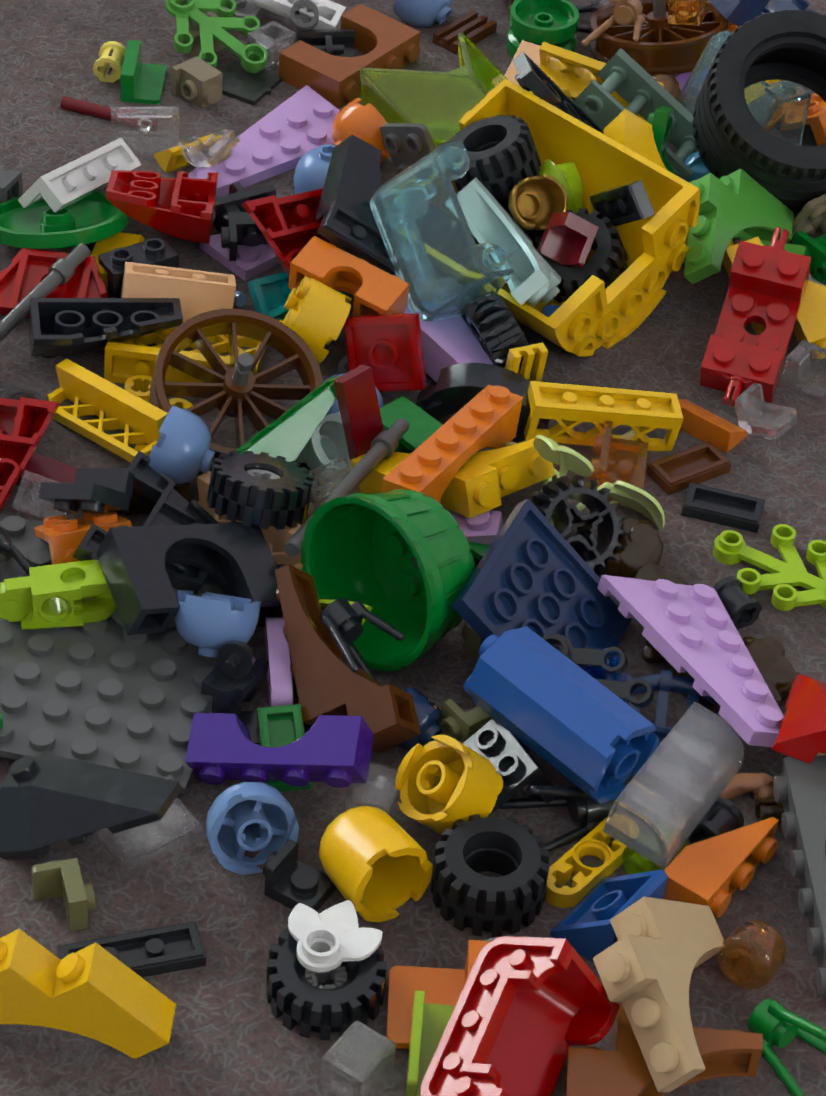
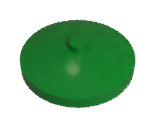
M100 191L55 213L44 199L23 208L18 201L21 197L19 196L0 203V244L28 249L76 247L80 243L85 245L97 242L119 233L128 225L129 217L106 198L105 192Z

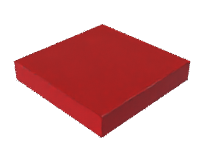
M419 313L347 317L344 330L349 371L360 365L371 367L374 383L379 392L425 389L426 378Z

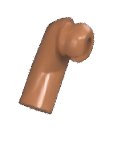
M736 773L712 784L709 787V793L714 800L725 798L730 801L750 791H753L755 801L759 798H774L772 783L774 779L767 773Z

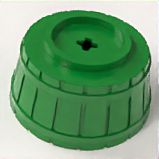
M395 489L385 493H356L329 500V502H325L313 513L314 516L310 518L303 535L305 538L302 540L301 564H303V567L301 568L303 572L313 576L318 599L337 600L344 598L347 601L353 602L360 600L364 605L373 607L370 612L391 624L405 635L404 640L399 641L365 620L362 634L353 643L370 669L396 671L403 667L405 668L424 656L432 648L433 644L462 622L463 618L451 605L475 570V563L462 529L460 530L455 518L438 501L418 491ZM413 558H416L418 565L415 566Z

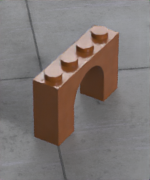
M360 4L341 15L340 29L355 30L354 49L365 55L356 57L335 56L299 40L279 52L278 76L282 77V81L298 89L308 85L333 106L340 108L349 101L356 99L357 96L368 89L374 88L387 77L395 75L406 65L414 63L419 58L421 51L419 46L420 31Z

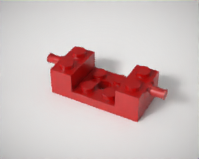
M777 227L774 229L770 246H762L740 240L730 271L729 288L715 333L710 336L700 374V386L724 391L725 395L722 402L726 405H729L731 399V406H737L740 396L772 403L809 279L811 257L791 253L784 249L787 237L789 236V231L784 228L781 237V228ZM757 322L764 326L765 331L759 335H752L745 330V327L749 323Z

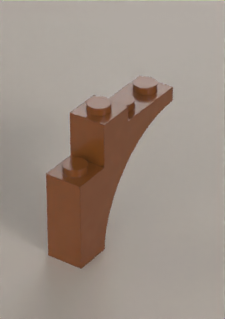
M619 1004L620 1008L614 1021L612 1051L601 1050L596 1047L580 1048L568 1046L563 1075V1096H663L668 1093L657 1091L622 1004ZM692 1025L698 1050L706 1070L677 1088L700 1080L717 1077H756L763 1051L762 1033L744 1032L738 1029L700 1028Z

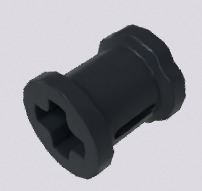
M729 576L715 584L713 588L737 630L752 625L758 619L759 613L762 610L761 604L756 599L749 598L742 590V582L737 577Z
M717 798L708 805L707 813L702 819L693 820L687 827L686 834L691 844L741 828L744 825L743 814L733 802L725 798Z

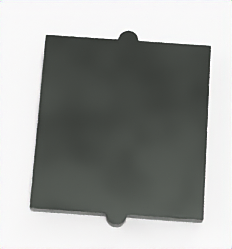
M233 60L224 69L219 70L223 73L222 94L253 106L266 95H271V91L282 82V77L263 70L256 74L248 73L242 67L241 62Z

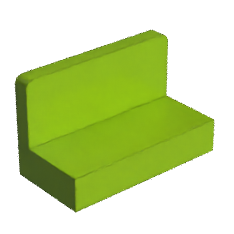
M415 990L405 1096H421L420 1088L423 1078L455 1008L453 1005L424 1003L425 991Z

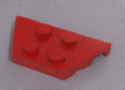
M22 248L12 259L11 265L0 272V315L6 316L49 274L48 269L59 258L64 259L69 253ZM88 256L74 269V276L64 285L59 284L46 297L108 298L95 257Z

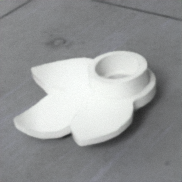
M349 900L336 904L320 914L309 906L298 903L288 918L289 932L298 942L296 950L297 959L302 966L314 972L334 970L343 961H361L372 955L381 944L383 932L375 928H359L356 910L353 903Z

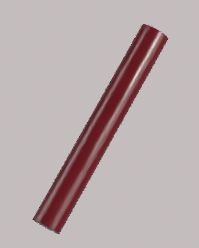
M63 96L61 100V109L150 131H154L158 125L157 118Z

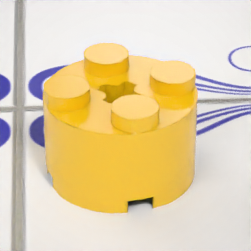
M305 276L298 288H293L284 305V308L289 311L284 320L280 319L279 321L304 340L320 365L330 352L323 347L325 344L329 345L332 340H337L351 308L349 302L352 299L313 278Z
M447 735L432 736L433 741L424 746L418 743L411 748L402 760L395 778V789L400 791L401 803L398 802L400 810L406 816L440 835L446 828L452 829L453 823L460 819L467 822L469 821V816L479 814L481 818L488 817V814H491L495 806L497 796L503 788L502 776L497 773L494 765L486 757Z

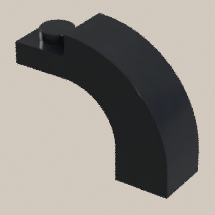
M485 363L456 364L441 369L437 385L425 387L418 394L416 405L438 420L458 412L488 384L503 386L511 393L523 397L517 433L513 439L514 442H521L525 440L524 430L531 411L527 394L530 381L511 370ZM540 418L537 428L548 429L550 419Z

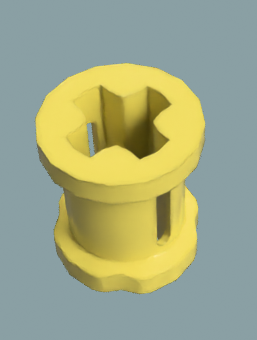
M108 41L101 46L99 59L93 65V73L100 81L114 83L120 79L126 48L116 41ZM114 50L112 56H109L110 51ZM110 67H111V68H112L111 74L108 75V71H109V69H110Z

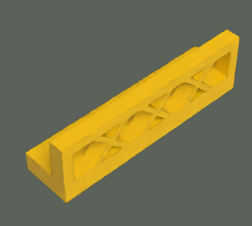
M546 42L542 43L539 49V67L548 76L554 77L556 84L562 90L568 87L573 101L593 79L600 85L604 83L597 73L606 63ZM550 57L556 58L560 62L552 60ZM658 82L664 88V83ZM615 91L611 94L624 108L629 105ZM640 114L637 115L638 117L645 120Z
M67 358L55 365L60 387L40 400L53 401L60 404L68 399L74 405L58 407L52 419L129 462H132L138 453L130 445L147 443L149 445L140 451L149 457L153 445L156 446L161 435L159 430L168 414L167 412ZM97 415L99 419L95 420L80 419V416ZM122 429L125 433L108 435L105 433V430Z
M530 381L527 394L531 411L524 430L525 441L536 438L537 435H543L561 444L646 451H672L684 418L676 393ZM540 418L554 419L559 423L550 429L537 428ZM582 422H590L596 426L587 432H577L573 428ZM619 425H626L632 428V430L623 435H613L610 430ZM656 428L668 429L664 439L649 438L646 434Z

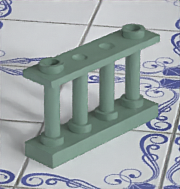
M620 48L597 73L604 83L600 85L593 79L574 102L602 130L624 109L635 115L640 114L645 120H648L649 114H655V110L661 106L674 108L675 112L668 141L678 151L674 154L667 148V157L673 171L680 178L686 180L693 171L684 162L690 154L699 152L695 145L696 140L693 137V115ZM614 91L629 104L626 108L611 95Z

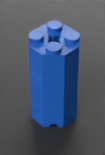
M527 626L505 631L500 637L492 634L484 640L479 649L480 657L473 673L465 681L463 689L472 697L473 702L599 804L620 798L629 789L623 782L630 775L639 779L646 772L660 743L658 736L653 733L656 731L653 723Z

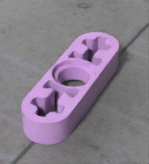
M265 617L266 659L268 660L269 707L293 705L290 649L283 633L284 617Z

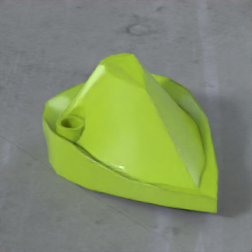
M550 159L546 160L542 164L538 176L549 175L563 185L568 198L567 210L572 209L573 213H578L579 208H583V181L574 162L555 165Z

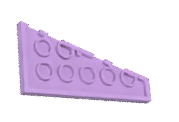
M306 85L188 173V178L207 179L208 172H218L217 198L229 194L231 184L240 183L245 188L294 169L302 155L307 151L325 144H334L332 124L340 110Z
M610 575L601 576L597 589L604 596L613 595L620 602L618 610L625 618H635L644 627L642 635L679 673L687 671L695 679L692 687L701 696H711L721 706L718 714L748 745L773 746L774 741L779 735L780 729L778 727L784 715L714 588L704 584H694L693 586L676 584L665 579L651 581Z

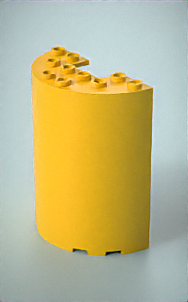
M504 79L496 88L490 90L486 97L473 109L464 114L462 119L458 121L460 130L481 119L498 115H513L516 118H522L528 124L541 160V166L548 159L555 165L574 162L583 181V208H586L589 214L594 210L590 196L641 180L655 214L642 220L615 226L627 252L628 260L626 263L628 268L606 289L604 281L592 275L565 302L558 303L551 299L545 305L541 301L534 306L528 301L520 305L511 295L510 288L495 263L487 257L486 253H483L480 247L473 261L471 260L465 266L399 224L395 223V225L412 250L454 275L456 283L477 296L485 295L491 291L495 292L506 302L514 318L567 352L580 357L593 356L595 350L603 346L608 349L635 331L666 294L667 291L662 289L672 270L675 272L680 270L690 248L684 243L689 227L697 225L700 208V188L513 82ZM446 160L442 166L430 177L425 178L421 184H419L416 168L410 165L383 190L389 212L392 211L394 203L398 197L402 196L405 190H413L462 222L447 205L458 193ZM590 249L585 263L593 257L596 250ZM546 305L560 306L549 317L542 314L543 308Z

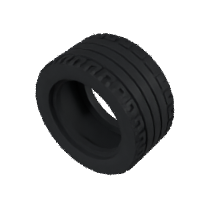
M779 10L773 13H764L754 17L753 20L744 22L742 26H739L724 41L711 65L695 103L694 119L692 121L694 128L693 137L696 140L695 145L699 150V156L703 164L718 179L742 169L794 214H798L810 200L826 194V144L799 146L782 141L771 135L759 125L751 114L746 103L744 89L765 80H786L807 87L826 103V15L804 10Z

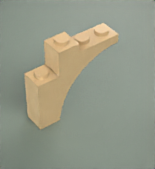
M644 896L610 919L618 941L593 957V961L609 1001L622 1003L657 1091L671 1092L706 1070L698 1050L690 1017V979L694 968L727 946L710 906Z

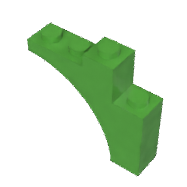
M739 169L720 179L709 173L690 182L692 185L700 188L698 221L695 227H689L687 246L690 248L686 254L684 278L692 284L721 271L725 250L732 239L739 240L740 237H759L760 240L771 241L774 229L780 227V237L784 228L789 231L786 242L792 240L794 213L744 170Z

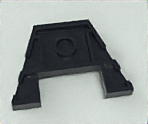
M138 451L128 469L135 472L133 490L156 502L155 507L143 526H155L158 524L191 525L193 523L219 524L195 500L189 503L174 489L176 482L166 473L162 476L156 473L149 466L151 459L143 452ZM92 524L73 557L79 561L98 560L96 553L107 532ZM176 563L165 566L173 588L193 591V594L196 595L208 575L204 570L187 564Z

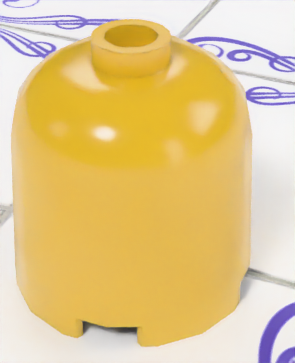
M371 806L351 808L338 815L328 825L321 837L319 858L324 872L344 898L353 903L355 910L365 921L380 923L398 917L399 913L396 909L404 905L411 897L415 902L418 901L430 884L433 865L428 860L426 851L392 817L380 808Z

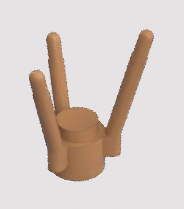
M608 0L609 3H617L613 9V15L582 41V44L587 46L615 23L621 26L635 24L633 41L638 42L642 24L645 22V17L641 15L643 11L641 2L639 0Z

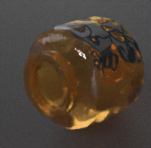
M750 920L736 926L724 939V947L718 952V963L725 977L738 987L752 990L759 989L772 980L785 963L787 950L783 938L776 929L767 923Z

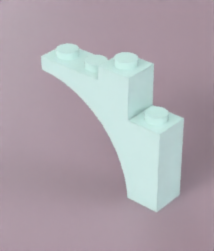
M477 177L448 202L447 205L459 217L493 260L505 278L511 295L520 305L526 301L532 306L536 305L539 301L545 305L560 292L557 285L561 283V277L532 246V239L514 221Z

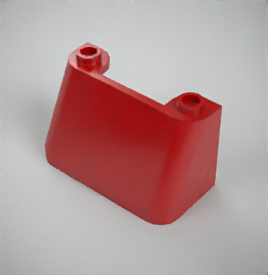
M516 936L498 937L487 943L476 958L423 1078L420 1088L421 1096H551L566 1060L568 1046H587L601 1041L610 1031L620 1005L617 1002L609 1001L603 984L567 939Z

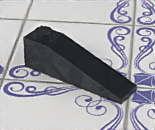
M30 298L29 338L31 356H41L44 358L71 356L104 347L108 341L122 342L179 326L183 323L180 299Z

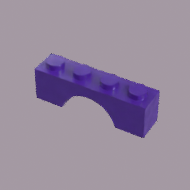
M194 713L185 763L193 769L201 781L209 784H223L225 780L262 782L266 784V781H283L291 786L303 787L307 786L308 782H325L333 787L346 788L351 783H367L374 733L362 716L319 715L310 730L295 742L280 747H264L252 742L250 731L236 714Z

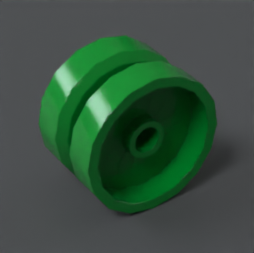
M515 0L510 7V29L507 34L506 44L507 53L513 59L522 40L540 46L543 42L575 52V34L578 31L579 23L578 9L568 0Z

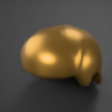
M549 175L532 176L518 181L517 185L513 186L509 193L508 208L516 223L526 230L538 231L547 228L552 213L566 212L568 198L563 185Z

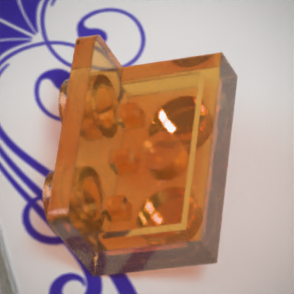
M605 421L603 434H595L592 456L600 457V459L592 458L591 464L594 467V471L589 480H598V487L604 482L614 485L619 480L643 490L648 443L611 438L613 421ZM610 496L607 498L608 500H616Z

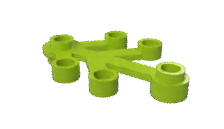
M779 524L774 526L770 539L772 546L778 549L783 561L747 546L742 535L737 531L725 530L715 538L712 553L717 561L733 565L744 560L771 573L760 575L757 570L752 568L740 569L737 573V578L742 582V590L745 594L751 595L760 590L773 589L771 603L776 609L781 611H789L794 607L821 604L826 609V541H811L806 552V559L809 563L815 565L820 576L819 578L807 572L794 545L796 531L789 525ZM794 586H802L808 590L797 592Z

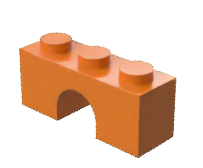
M313 236L290 263L288 288L292 290L293 288L297 289L302 279L306 276L336 291L348 292L354 295L352 316L402 314L406 309L409 283L316 236Z

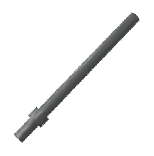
M80 243L64 259L59 258L48 269L49 274L0 321V342L30 314V298H46L59 284L64 285L74 276V269L90 255V250L86 245Z
M398 418L387 431H381L371 442V449L320 506L331 499L352 494L382 459L389 458L399 446V440L409 430L408 422L403 418ZM313 513L285 543L284 551L289 556L295 557L301 552L302 540L305 538L303 535L310 518L314 516Z

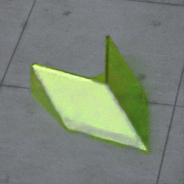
M463 32L457 34L460 68L455 70L438 72L383 68L360 69L363 106L368 103L373 105L387 123L425 124L435 146L449 141L452 137L456 136V133L460 131L458 121L462 119L464 114L473 109L486 97L490 90L496 88L507 78Z

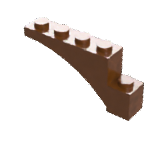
M289 564L275 570L278 586L276 595L282 607L285 623L283 633L289 644L292 660L290 670L296 681L299 697L298 704L301 705L303 723L313 726L319 715L362 716L374 733L372 751L380 753L420 735L412 694L390 684L381 685L360 667L356 673L351 671L330 632L320 621L323 609L318 599L313 576Z

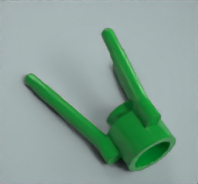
M770 998L765 999L751 1013L747 1027L753 1033H762V1054L791 1095L805 1096L771 1046L777 1045L779 1048H784L797 1036L826 1054V1030L787 1010L777 1001Z

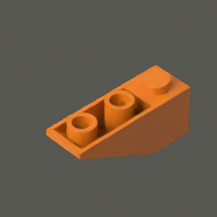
M771 817L685 846L664 869L668 876L664 899L710 906L713 916L720 918L730 904L732 893L736 889L743 891L749 885L758 863L767 864L773 857L779 843L778 840L774 839L779 820Z

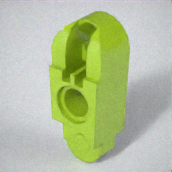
M92 559L30 567V576L4 579V582L0 583V618L8 620V622L21 621L22 630L84 626V623L100 622L107 619L116 608L99 560Z

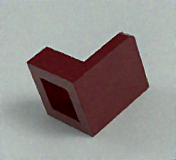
M571 212L552 213L538 252L543 257L562 266L572 268L583 267L599 227Z

